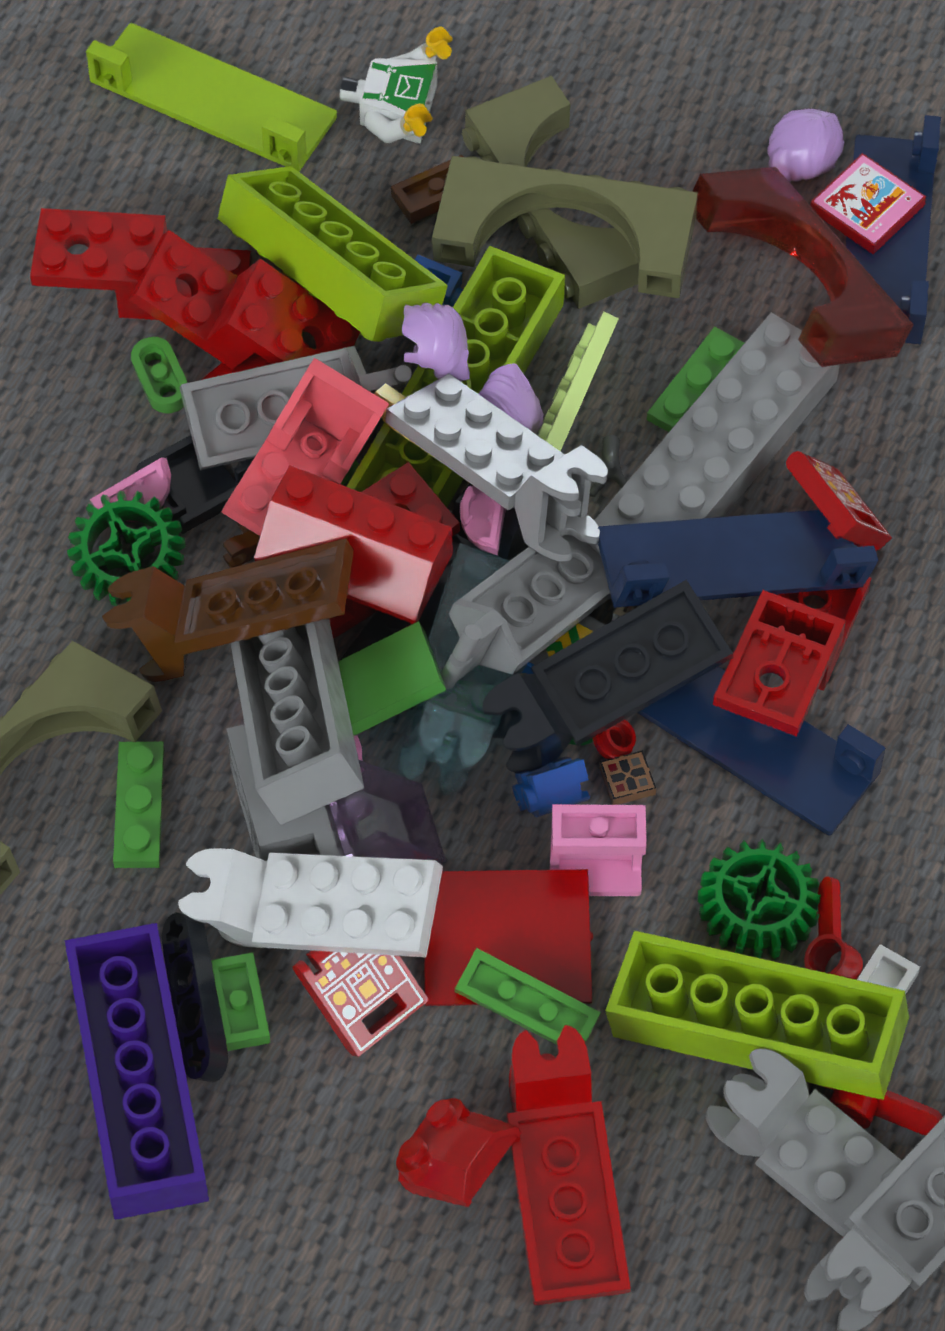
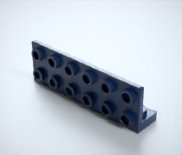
M925 115L922 131H914L913 140L860 134L855 137L853 161L862 153L924 194L926 202L925 206L874 254L846 236L838 323L839 336L921 345L927 315L929 281H926L933 181L940 139V116Z
M820 510L598 527L600 529L598 546L614 608L640 606L686 579L700 601L760 596L762 590L773 594L861 588L878 563L874 546L857 547L853 542L846 539H836L827 528L830 522Z
M719 666L637 712L828 836L835 832L879 776L886 747L849 724L840 733L837 741L806 721L803 722L796 737L713 705L714 694L726 671Z

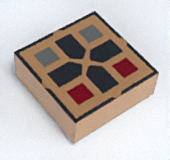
M643 750L615 757V759L611 758L600 761L599 769L612 805H619L656 795V786Z

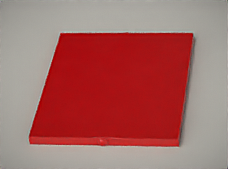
M588 869L442 871L427 957H425V995L429 999L425 1006L479 1005L455 992V987L476 948L584 1004L592 1003L590 942L593 940V933L590 931Z

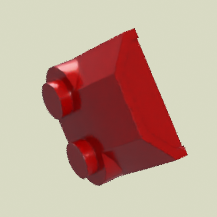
M457 1098L439 1100L428 1109L425 1119L411 1138L400 1147L396 1159V1167L399 1170L398 1181L406 1190L413 1194L469 1207L472 1203L471 1200L522 1132L517 1126L470 1112L462 1101Z

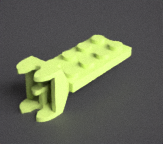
M604 311L596 326L590 323L587 324L579 344H577L569 360L567 371L553 396L551 407L548 409L543 419V424L538 431L539 437L559 451H561L619 320V318Z

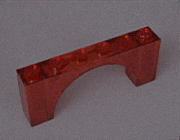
M776 167L702 173L699 175L692 192H698L696 220L707 232L735 233L769 243L803 263L824 285L831 303L813 308L798 339L821 367L898 356L914 324Z

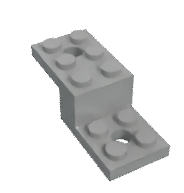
M244 724L227 728L231 772L255 857L268 861L269 853L348 856L345 844H339L336 832L339 831V825L333 804L325 805L283 825L279 824L256 791Z

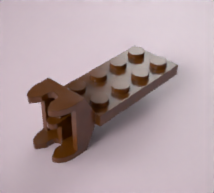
M344 538L187 579L186 585L181 584L154 566L137 570L120 577L109 586L108 591L111 596L120 599L132 598L125 604L113 607L102 615V619L108 627L113 629L132 627L153 657L152 660L139 668L140 673L146 680L160 682L182 677L185 673L189 653L208 650L220 645L247 640L252 637L343 615L345 613L354 550L348 540Z

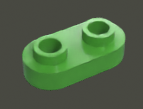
M147 337L140 340L132 349L131 361L150 405L161 413H174L181 410L184 404L179 387L181 384L188 382L171 345L160 337ZM151 360H160V363L154 366L147 365ZM166 392H175L173 396L162 397Z

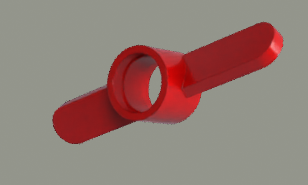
M827 876L822 879L818 888V894L821 895L820 904L818 905V937L809 944L805 952L806 969L825 973V968L830 958L835 953L841 951V959L838 965L828 974L857 980L863 969V960L861 954L854 947L841 939L840 882L836 878Z
M826 1087L834 1090L829 1101L863 1129L868 1128L874 1116H877L926 1136L943 1118L936 1109L889 1090H886L884 1100Z

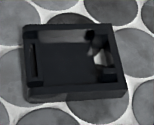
M190 435L139 463L136 467V472L161 457L167 458L171 472L170 492L162 508L169 507L172 510L173 517L171 520L180 522L182 527L181 533L184 534L221 513L254 458L239 461L242 465L234 469L235 480L224 465L200 470L192 436Z

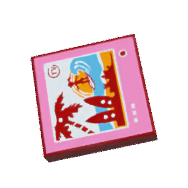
M862 153L810 202V211L874 254L925 206L926 196Z

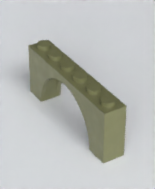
M549 76L465 110V128L462 129V137L468 150L471 152L476 150L482 160L505 164L512 162L528 167L531 158L543 143L560 131L569 128L570 103L553 77ZM549 208L531 211L518 216V224L526 239L533 238L537 244V253L542 265L546 268L552 267L554 271L565 275L564 298L571 297L578 309L638 284L639 268L635 254L625 237L616 228L581 225L562 218Z
M452 156L432 235L433 261L474 267L486 241L508 221L539 209L571 208L602 218L625 237L638 263V292L680 299L697 216L698 192L687 191L680 187L665 188L646 185L639 181L625 182L605 179L599 175L585 176L565 173L558 169L545 170L525 167L512 162L505 164L485 161L473 156Z
M72 641L62 653L57 654L51 660L49 667L34 684L29 685L23 691L20 699L5 716L0 717V775L25 750L47 739L67 733L80 731L105 732L136 742L162 712L154 686ZM0 841L1 895L18 876L20 870L10 847Z

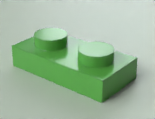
M254 953L211 960L228 1051L269 1044L270 1034Z

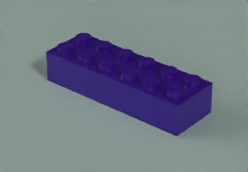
M157 923L64 940L114 1220L208 1202L206 1178Z

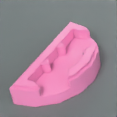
M159 458L91 498L90 501L97 509L103 507L101 502L103 494L107 495L110 502L113 503L118 501L117 494L120 490L125 492L127 501H132L133 495L139 491L143 494L144 504L149 499L155 497L159 500V508H161L170 492L171 472L167 458Z
M469 486L461 500V525L471 543L481 551L498 556L506 509L475 486Z

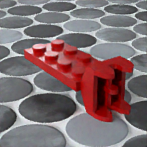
M564 1025L557 1039L558 1055L556 1058L550 1053L540 1055L538 1042L527 1030L521 1032L513 1044L512 1065L509 1072V1092L513 1112L507 1113L506 1119L507 1123L517 1126L522 1132L519 1138H516L511 1145V1153L534 1306L630 1293L631 1290L602 1101L592 1102V1080L588 1050L580 1033L568 1025Z

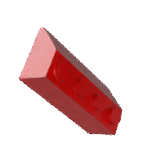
M289 465L270 500L254 561L346 538L354 550L347 598L414 624L418 622L453 554L452 527Z

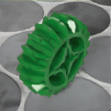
M120 490L117 494L118 501L111 503L109 497L103 494L101 497L102 508L97 509L94 505L88 504L86 510L90 517L89 519L76 517L75 524L80 531L69 533V541L75 546L67 550L69 560L75 561L73 566H71L73 575L83 576L80 584L84 590L94 587L93 595L95 599L99 601L103 599L109 592V586L120 578L109 575L101 569L106 568L109 571L121 568L128 571V573L143 569L142 562L145 556L154 552V547L162 544L160 553L152 566L173 579H178V571L173 566H180L185 562L184 555L179 552L186 547L185 538L178 536L182 531L180 522L171 521L173 517L172 510L169 507L159 510L160 503L157 498L153 497L144 504L142 492L137 491L133 495L132 501H127L125 492ZM123 521H139L152 528L147 529L145 526L139 529H132L127 527ZM110 526L112 531L111 537L106 543L99 546V551L92 553L97 538ZM119 535L123 536L126 544L130 543L133 549L134 563L131 562L128 554H123ZM109 593L111 605L117 606L121 599L113 597Z
M762 838L757 844V849H751L746 841L743 840L739 845V853L727 846L723 851L722 859L713 857L709 864V871H705L701 876L700 885L702 888L698 890L697 902L702 905L699 910L701 921H709L706 929L709 936L721 933L719 938L721 949L729 946L733 941L736 943L735 953L743 954L745 947L753 949V957L761 958L762 950L768 949L769 954L775 960L780 956L781 945L792 953L797 948V940L803 942L808 940L811 932L810 928H814L818 923V905L820 904L821 895L817 893L820 884L817 878H810L812 874L810 863L798 865L800 856L797 851L788 856L783 855L784 847L781 842L775 846L774 850L766 849V844ZM759 873V874H757L756 876H753V877H744V876H743V875H746V874ZM776 878L791 890L795 899L788 897L789 893L781 890L776 885ZM766 887L764 898L761 902H758L756 910L753 911L754 901L758 896H761L763 888ZM724 898L731 900V905L736 906L744 913V920L731 912ZM768 920L777 921V923L760 925L764 921Z

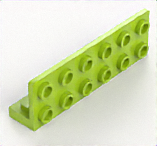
M130 23L113 46H107L94 40L86 50L91 83L285 167L292 166L298 172L303 168L337 119V111L333 108L134 23Z

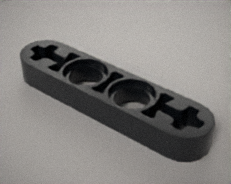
M176 912L166 919L161 935L186 1074L192 1079L216 1082L221 1079L227 1069L228 1049L206 929L203 922ZM193 966L192 981L190 985H188V976ZM199 1008H201L200 1022L196 1028L195 1018Z

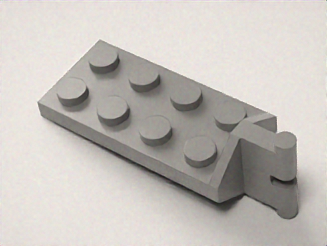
M355 346L181 384L179 388L199 468L204 470L255 458L314 358L373 394L385 383L399 392L411 378V369L406 365H400L396 368L367 374Z
M572 535L561 536L570 544L572 559L570 561L550 559L529 546L456 601L449 615L459 635V640L441 672L446 689L453 688L458 680L478 665L513 675L610 599L611 594L598 543L581 542Z

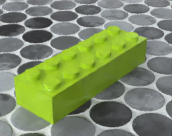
M292 166L230 174L227 176L217 219L231 229L235 236L245 240L254 247L260 256L269 259L278 266L284 275L294 279L306 288L312 297L320 299L330 307L336 316L346 320L358 329L364 338L381 342L387 338L403 336L402 326L405 305L421 306L423 303H429L434 306L436 303L443 304L448 287L446 283Z
M639 931L633 932L605 1010L612 1035L615 1038L752 1070L753 1067L749 1054L755 1049H768L782 1055L804 1073L805 1081L808 1083L884 1100L909 1020L905 990Z

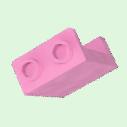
M552 804L550 870L588 869L589 896H640L642 891V856L646 855L647 847L646 805Z

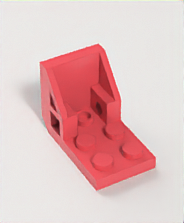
M314 358L221 513L260 536L270 500L289 465L341 484L389 403Z

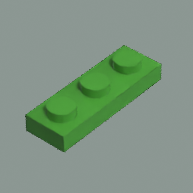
M714 327L647 412V421L670 432L744 345V342Z
M164 741L119 742L113 854L114 868H160Z
M476 948L455 987L456 993L556 1045L564 1025L575 1028L586 1044L601 1014L596 1009Z

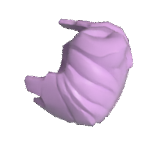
M816 109L795 110L784 115L775 125L769 139L767 149L768 156L770 157L769 173L776 179L788 183L791 181H801L802 179H813L831 171L835 167L834 164L841 155L844 146L843 132L837 116L833 113Z
M423 303L421 306L405 305L402 334L417 345L414 346L413 352H405L404 361L419 364L421 368L434 369V375L437 379L451 374L459 381L468 380L470 378V371L467 363L469 355L467 334L460 314L449 305L443 306L439 303H436L434 306L429 303Z
M515 363L503 365L495 369L489 375L488 380L478 394L537 434L543 424L544 414L539 399L535 395L528 379Z

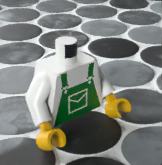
M436 27L428 33L426 43L411 52L388 59L376 58L372 60L366 80L350 77L343 78L340 100L358 103L360 108V125L366 126L369 131L384 143H392L400 139L421 143L422 137L427 131L426 123L433 120L429 112L437 87L436 55L439 59L450 57L452 48L448 43L452 41V36L445 28Z

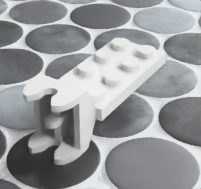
M213 848L195 853L186 863L199 877L210 878L211 884L205 892H192L178 901L180 910L196 921L209 923L214 926L224 939L235 945L253 948L427 957L443 866L435 860L269 853L268 861L235 849Z

